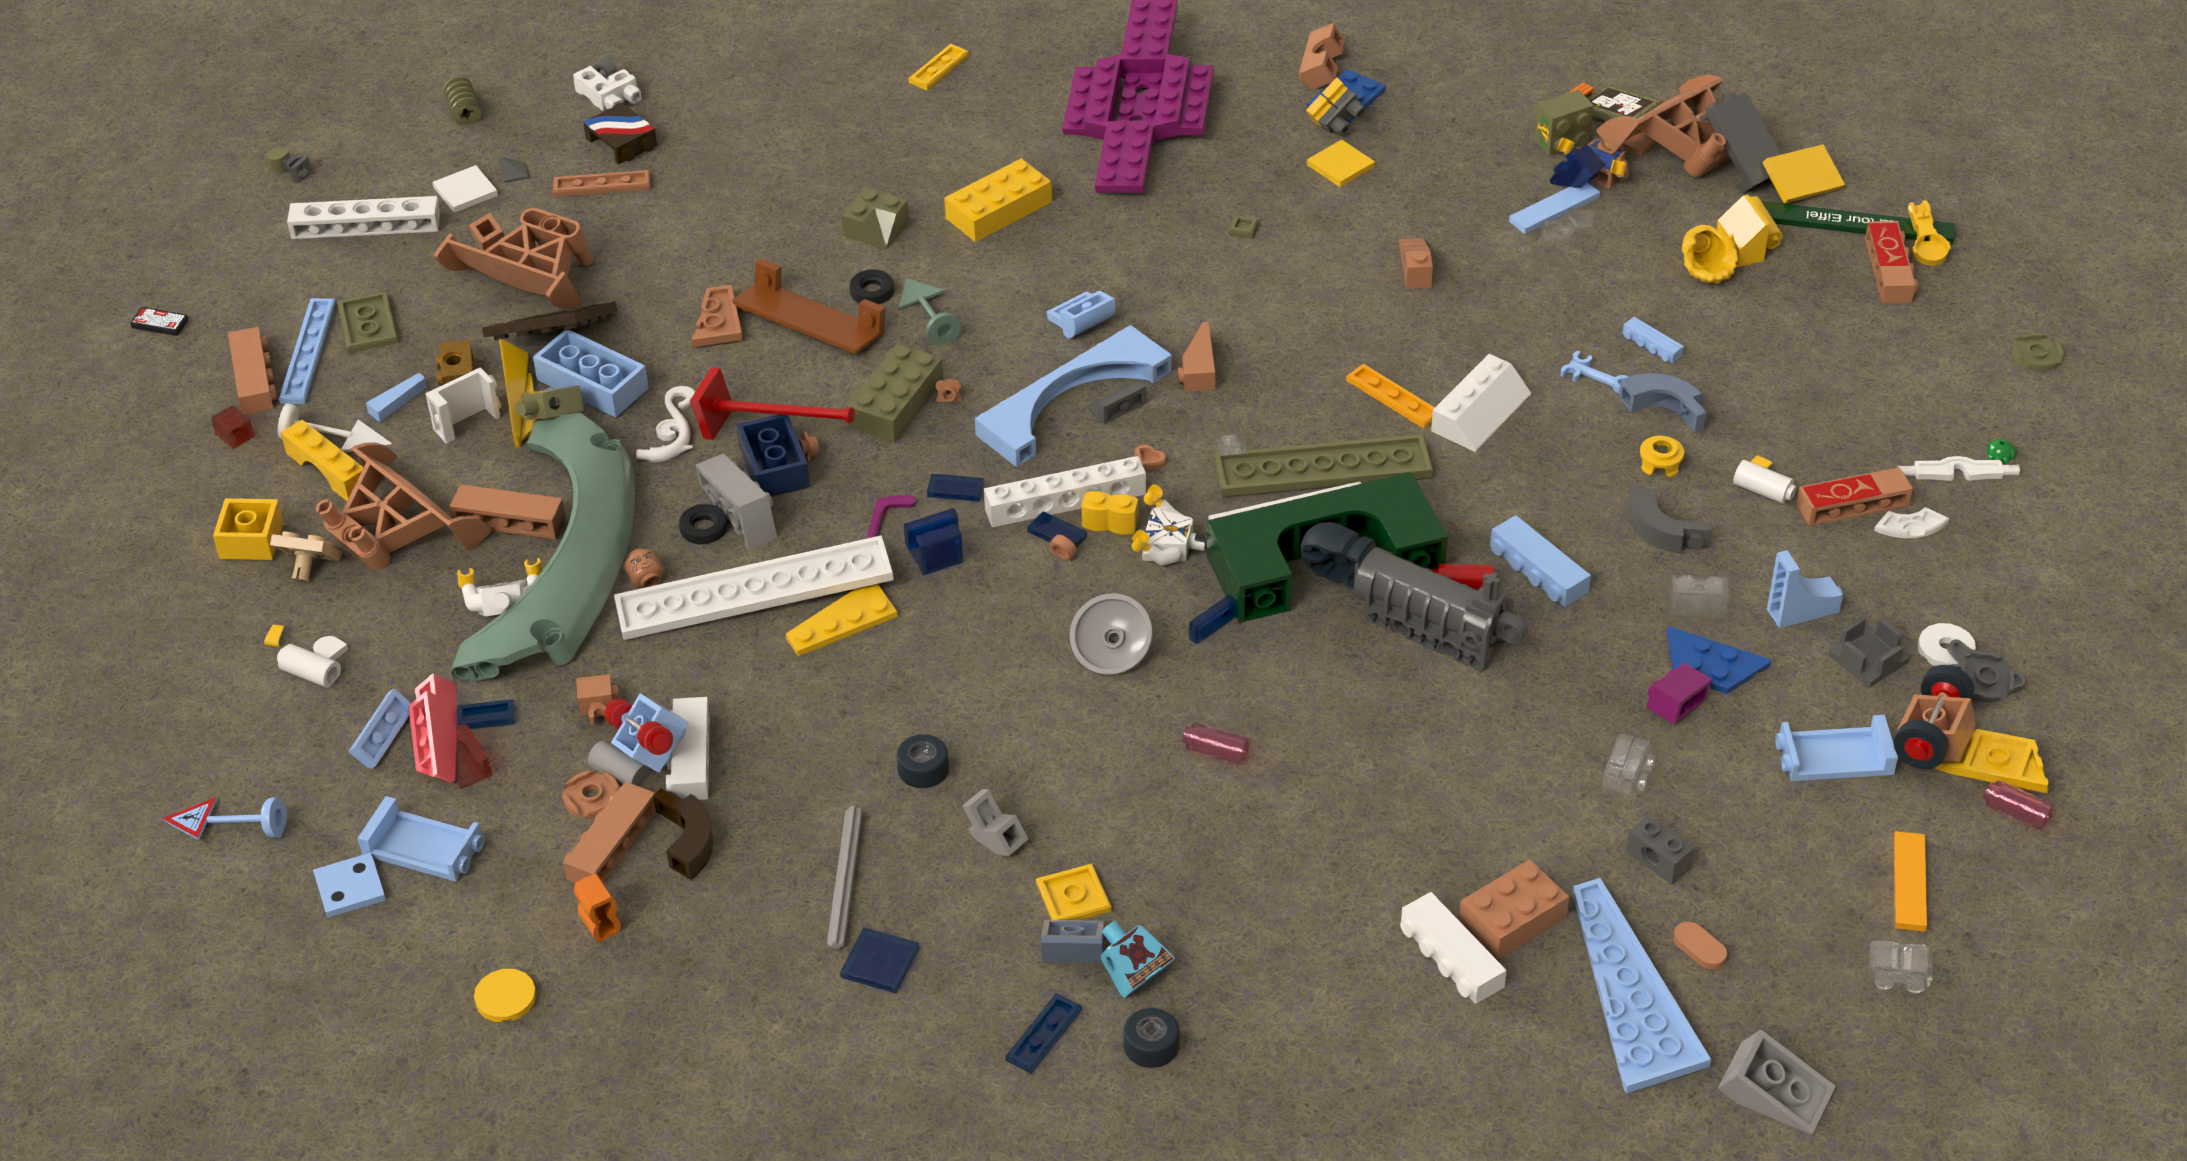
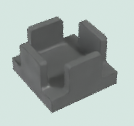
M1859 617L1842 629L1839 644L1829 650L1828 656L1870 688L1909 663L1910 657L1900 647L1903 636L1901 631L1885 619L1878 621L1876 630L1869 625L1865 627L1866 620L1863 617Z

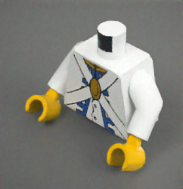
M1153 484L1144 495V502L1151 506L1155 504L1156 508L1151 510L1146 531L1138 530L1132 536L1134 541L1132 549L1136 552L1142 551V560L1154 561L1160 566L1178 561H1186L1189 549L1205 551L1207 535L1193 533V519L1175 510L1165 499L1161 500L1163 491L1158 485Z
M537 558V563L534 565H530L529 560L524 562L528 575L526 580L478 587L474 586V570L472 568H469V574L467 575L461 574L460 570H458V586L462 588L466 607L470 611H479V614L482 616L502 614L531 586L543 571L540 559Z

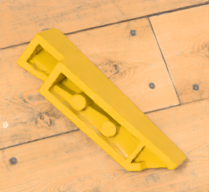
M500 339L515 448H518L522 445V441L530 435L533 424L538 421V419L527 420L525 416H519L516 409L517 403L522 401V394L534 391L532 375L528 373L529 355L528 352Z

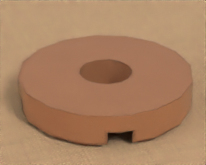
M585 771L568 780L562 794L563 803L566 809L574 816L596 818L597 814L603 811L610 802L612 794L620 789L616 778L609 773L602 771V774L595 773V771ZM589 790H596L599 792L594 797L584 796V794Z

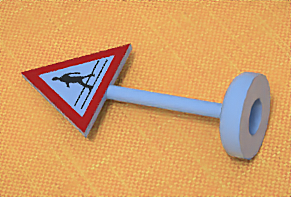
M215 797L162 818V820L197 840L200 839L207 823L261 822L262 829L268 837L280 838L287 823V809L281 798L272 797L264 802L260 815L210 816L218 800Z

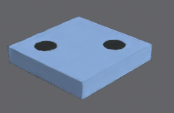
M371 853L313 870L327 918L386 900Z

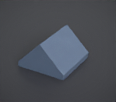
M1044 920L1041 934L1042 962H1102L1100 955L1103 953L1104 934L1101 931L1104 929V920Z

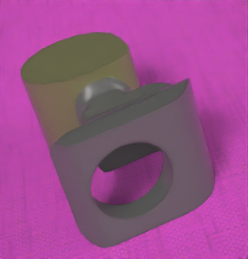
M281 147L273 148L266 153L270 171L276 174L288 171L292 174L294 183L301 182L312 171L307 153L295 155L291 158L289 150ZM300 167H303V168H304V172H303L302 176L299 177V176H298L299 169H300Z

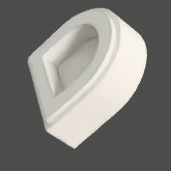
M326 636L314 643L313 650L314 653L335 661L348 650V647L340 639Z

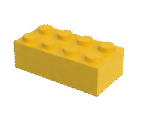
M1021 158L944 198L946 219L974 242H977L1052 203L1051 181Z

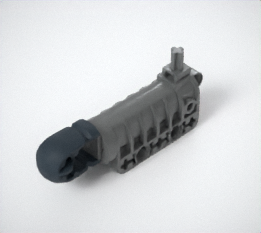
M1332 522L1318 523L1306 532L1302 540L1301 556L1305 565L1314 573L1337 583L1345 582L1347 587L1353 589L1354 596L1365 601V618L1367 621L1384 629L1389 624L1391 632L1394 633L1396 631L1405 635L1406 639L1442 655L1445 653L1454 657L1453 660L1475 670L1481 671L1487 665L1490 659L1491 645L1495 641L1500 644L1505 641L1518 644L1528 632L1527 624L1518 616L1513 615V600L1507 597V593L1499 590L1500 579L1495 572L1491 575L1486 573L1483 576V587L1476 591L1466 584L1455 582L1447 576H1441L1434 573L1431 569L1420 567L1410 560H1404L1389 551L1376 547L1375 540L1366 536L1360 538L1357 532ZM1398 621L1404 623L1408 629L1402 627ZM1511 628H1515L1519 634L1513 632ZM1447 642L1452 644L1455 648L1448 646Z

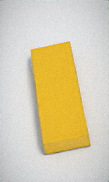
M953 44L948 45L908 78L909 83L924 90H929L969 57V51Z

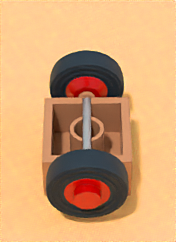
M1937 665L1929 669L1921 682L1922 695L1914 694L1894 738V749L1900 759L1908 765L1919 769L1935 768L1942 761L1959 762L1976 726L1971 703L1974 696L1973 681L1963 670L1957 667Z

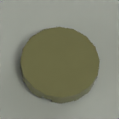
M2028 333L2019 336L2017 341L2013 342L2011 355L2016 363L2026 369L2049 371L2061 364L2064 350L2061 344L2054 338L2051 341L2047 339V335Z

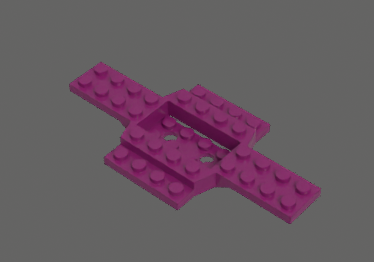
M1132 0L1121 54L1097 59L1095 67H1075L1062 131L1063 134L1083 135L1104 140L1095 181L1096 193H1144L1152 144L1154 142L1178 135H1204L1214 78V66H1190L1189 58L1170 54L1178 0ZM1122 77V79L1124 80V85L1117 120L1113 121ZM1140 88H1148L1145 93L1136 92ZM1134 119H1142L1141 121H1132Z

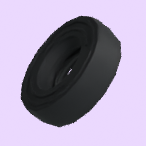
M877 269L864 270L854 275L850 280V295L857 303L866 299L876 304H882L888 301L894 294V282L885 271ZM868 284H878L881 286L876 291L863 290V287Z
M697 504L689 507L682 513L679 518V530L682 537L690 543L698 545L710 544L724 536L727 531V517L723 510L715 505ZM702 519L713 522V525L706 529H696L693 527L695 522Z

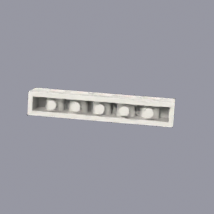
M437 196L291 203L287 223L291 239L436 232L439 227L440 209Z
M1135 456L984 488L985 511L991 526L996 527L1080 509L1085 492L1099 491L1111 496L1120 494L1133 497L1146 494V473L1139 457Z

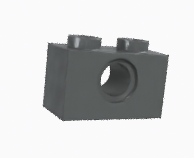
M1648 815L1629 831L1626 852L1672 885L1691 869L1694 847Z

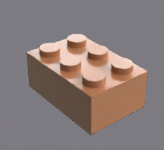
M1529 859L1460 901L1459 921L1498 960L1567 918L1569 896Z

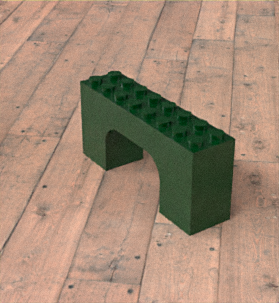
M1412 472L1207 520V559L1238 622L1243 623L1291 611L1292 573L1287 563L1302 558V540L1306 532L1318 523L1332 522L1357 532L1360 538L1366 536L1375 540L1376 547L1432 571L1433 569H1438V564H1446L1448 536Z

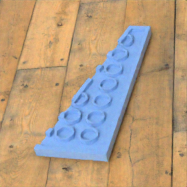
M1601 878L1573 886L1572 895L1621 1082L1626 1094L1710 1067L1711 1058Z

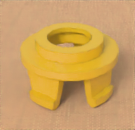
M1653 436L1646 439L1640 447L1641 469L1646 474L1652 475L1656 468H1663L1668 478L1675 476L1679 473V464L1684 458L1683 446L1677 440L1667 436ZM1658 446H1667V453H1658L1656 450Z

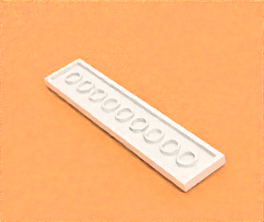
M881 535L615 594L614 598L623 639L627 640L892 581L894 579Z

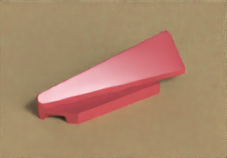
M432 674L415 688L417 699L409 705L416 771L451 783L455 781L458 718L456 684Z

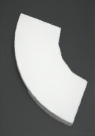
M1926 507L1913 514H1897L1888 511L1877 523L1874 531L1898 538L1924 537L1944 528L1949 523V518Z

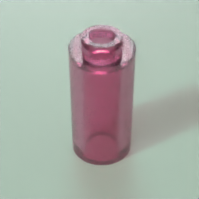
M1194 722L1191 727H1186L1182 742L1186 744V750L1242 765L1248 753L1250 739Z
M1997 780L1995 784L1989 783L1983 799L1987 800V807L2041 831L2048 822L2054 808L2053 803L2000 780Z

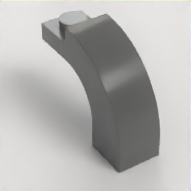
M1630 487L1627 509L1628 519L1633 530L1644 541L1659 549L1674 553H1681L1682 546H1689L1693 549L1709 548L1711 523L1680 521L1670 518L1658 507L1657 489Z

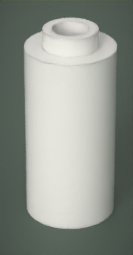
M1747 460L1741 461L1733 480V484L1782 504L1786 500L1791 501L1797 489V486L1794 485V479Z
M286 645L277 655L278 666L281 670L323 687L329 688L340 676L341 666L338 662L296 645Z

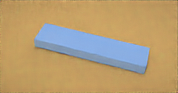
M1583 180L1510 215L1509 222L1526 234L1600 198V192Z

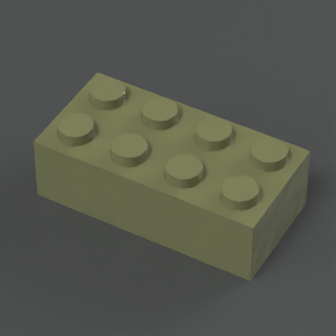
M896 344L847 406L855 409V420L853 423H849V428L895 442L935 391L936 383L939 380H943L942 358Z

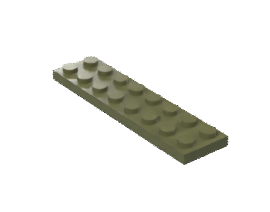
M1423 434L1214 453L1222 497L1334 487L1359 481L1362 484L1412 472L1415 479L1432 478V466Z

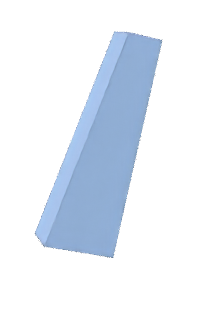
M418 373L366 402L368 413L377 421L382 422L427 388L425 377Z

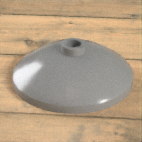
M1114 593L1097 596L1085 603L1076 613L1070 628V644L1078 661L1088 670L1106 676L1120 675L1139 665L1146 657L1153 638L1152 623L1142 605L1129 596ZM1119 636L1117 643H1111L1112 637Z

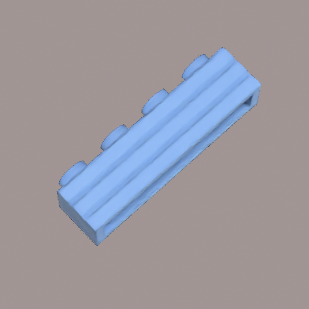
M1636 317L1624 323L1623 334L1626 339L1634 340L1638 346H1644L1651 354L1659 355L1663 361H1669L1673 364L1683 356V345Z

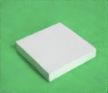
M476 165L433 182L434 189L454 213L498 196L496 188Z

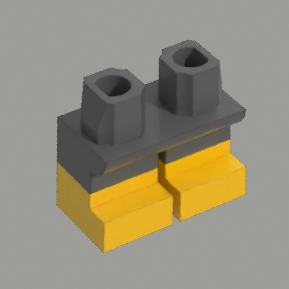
M1336 77L1322 92L1324 97L1320 95L1306 111L1311 120L1331 134L1335 132L1344 137L1351 128L1346 120L1350 116H1353L1356 120L1361 119L1366 111L1357 95L1345 87L1343 82Z

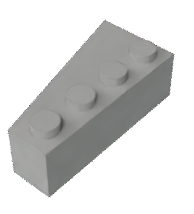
M723 453L695 465L700 486L715 506L718 505L723 510L727 520L730 519L735 527L734 531L738 536L744 535L745 546L748 550L777 539L771 511L773 501L770 494L764 492L756 481L753 482L747 472L742 471L734 460L731 461Z

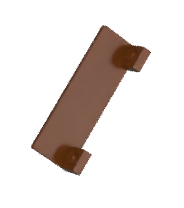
M762 258L755 262V284L732 299V303L744 311L754 313L764 319L779 323L786 328L794 329L806 336L824 341L826 344L844 349L848 353H859L885 332L886 307L864 299L859 303V315L856 318L781 288L782 266Z

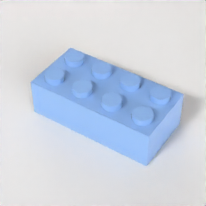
M569 329L564 330L533 357L538 381L551 387L580 385L582 401L615 418L649 389L645 365Z

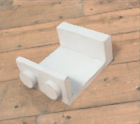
M478 368L426 393L433 430L446 444L455 440L452 425L486 409L495 419L500 418L499 408H501V403L496 396L495 389H497V383L493 376L487 375L481 368Z

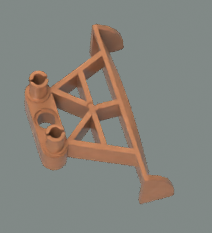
M1714 75L1694 77L1679 88L1682 94L1665 101L1638 119L1629 116L1610 119L1597 129V133L1610 149L1616 152L1627 139L1643 132L1685 160L1684 168L1690 175L1694 177L1702 176L1731 159L1724 147L1726 143L1724 136L1716 133L1709 119L1702 122L1699 117L1706 113L1705 108L1716 102L1713 92L1724 80ZM1690 107L1696 108L1699 114L1694 116ZM1669 118L1675 126L1671 125L1665 120Z
M537 208L525 210L520 216L522 225L485 251L459 243L454 235L449 233L433 255L439 265L448 270L463 271L470 268L507 285L545 295L553 305L567 310H573L581 307L583 304L568 278L573 254H575L579 265L583 267L589 266L594 260L587 248L588 240L578 222Z
M376 442L362 443L351 448L364 465V468L343 512L337 510L328 499L320 501L316 506V512L325 520V528L333 538L373 570H381L388 566L391 559L389 553L445 525L450 528L467 551L477 547L492 530L484 521L473 516H460L452 519L415 486L388 467L397 458V455L387 446ZM382 476L396 486L384 501L374 495ZM413 500L427 510L409 520L400 515ZM377 523L375 537L362 526Z

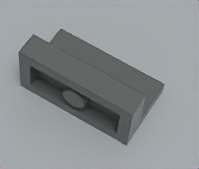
M1139 381L1086 405V407L1103 424H1106L1145 405L1146 386Z

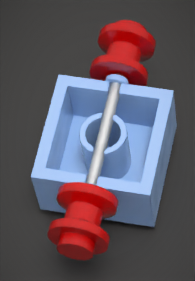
M641 693L633 705L624 699L618 698L609 702L604 712L606 721L618 730L611 743L631 758L659 773L670 761L671 752L677 742L684 737L689 723L668 708Z

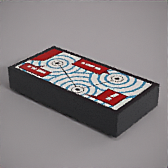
M141 307L130 324L134 329L178 336L188 322V316L181 313Z

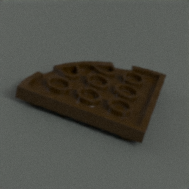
M616 301L585 306L570 311L562 310L516 319L505 324L503 322L482 327L483 336H493L494 341L509 338V333H516L517 337H522L538 332L547 333L557 329L577 328L578 326L608 319L609 313L617 311Z

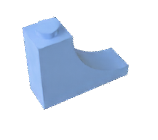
M1787 550L1778 552L1776 555L1767 611L1777 626L1782 628L1839 613L1841 602H1843L1844 598L1841 588L1836 586L1831 577L1814 579L1799 576L1800 568Z

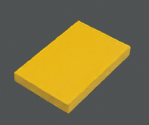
M1824 144L1766 158L1763 161V165L1784 204L1829 193L1845 186Z

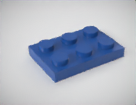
M1346 69L1337 77L1343 82L1345 87L1357 95L1364 109L1386 91V85L1349 69ZM1323 89L1317 96H1315L1309 103H1307V108H1308L1320 95H1322V96L1324 97V95L1322 94V92H1323L1325 89ZM1350 116L1346 120V122L1350 123L1355 118L1353 116Z

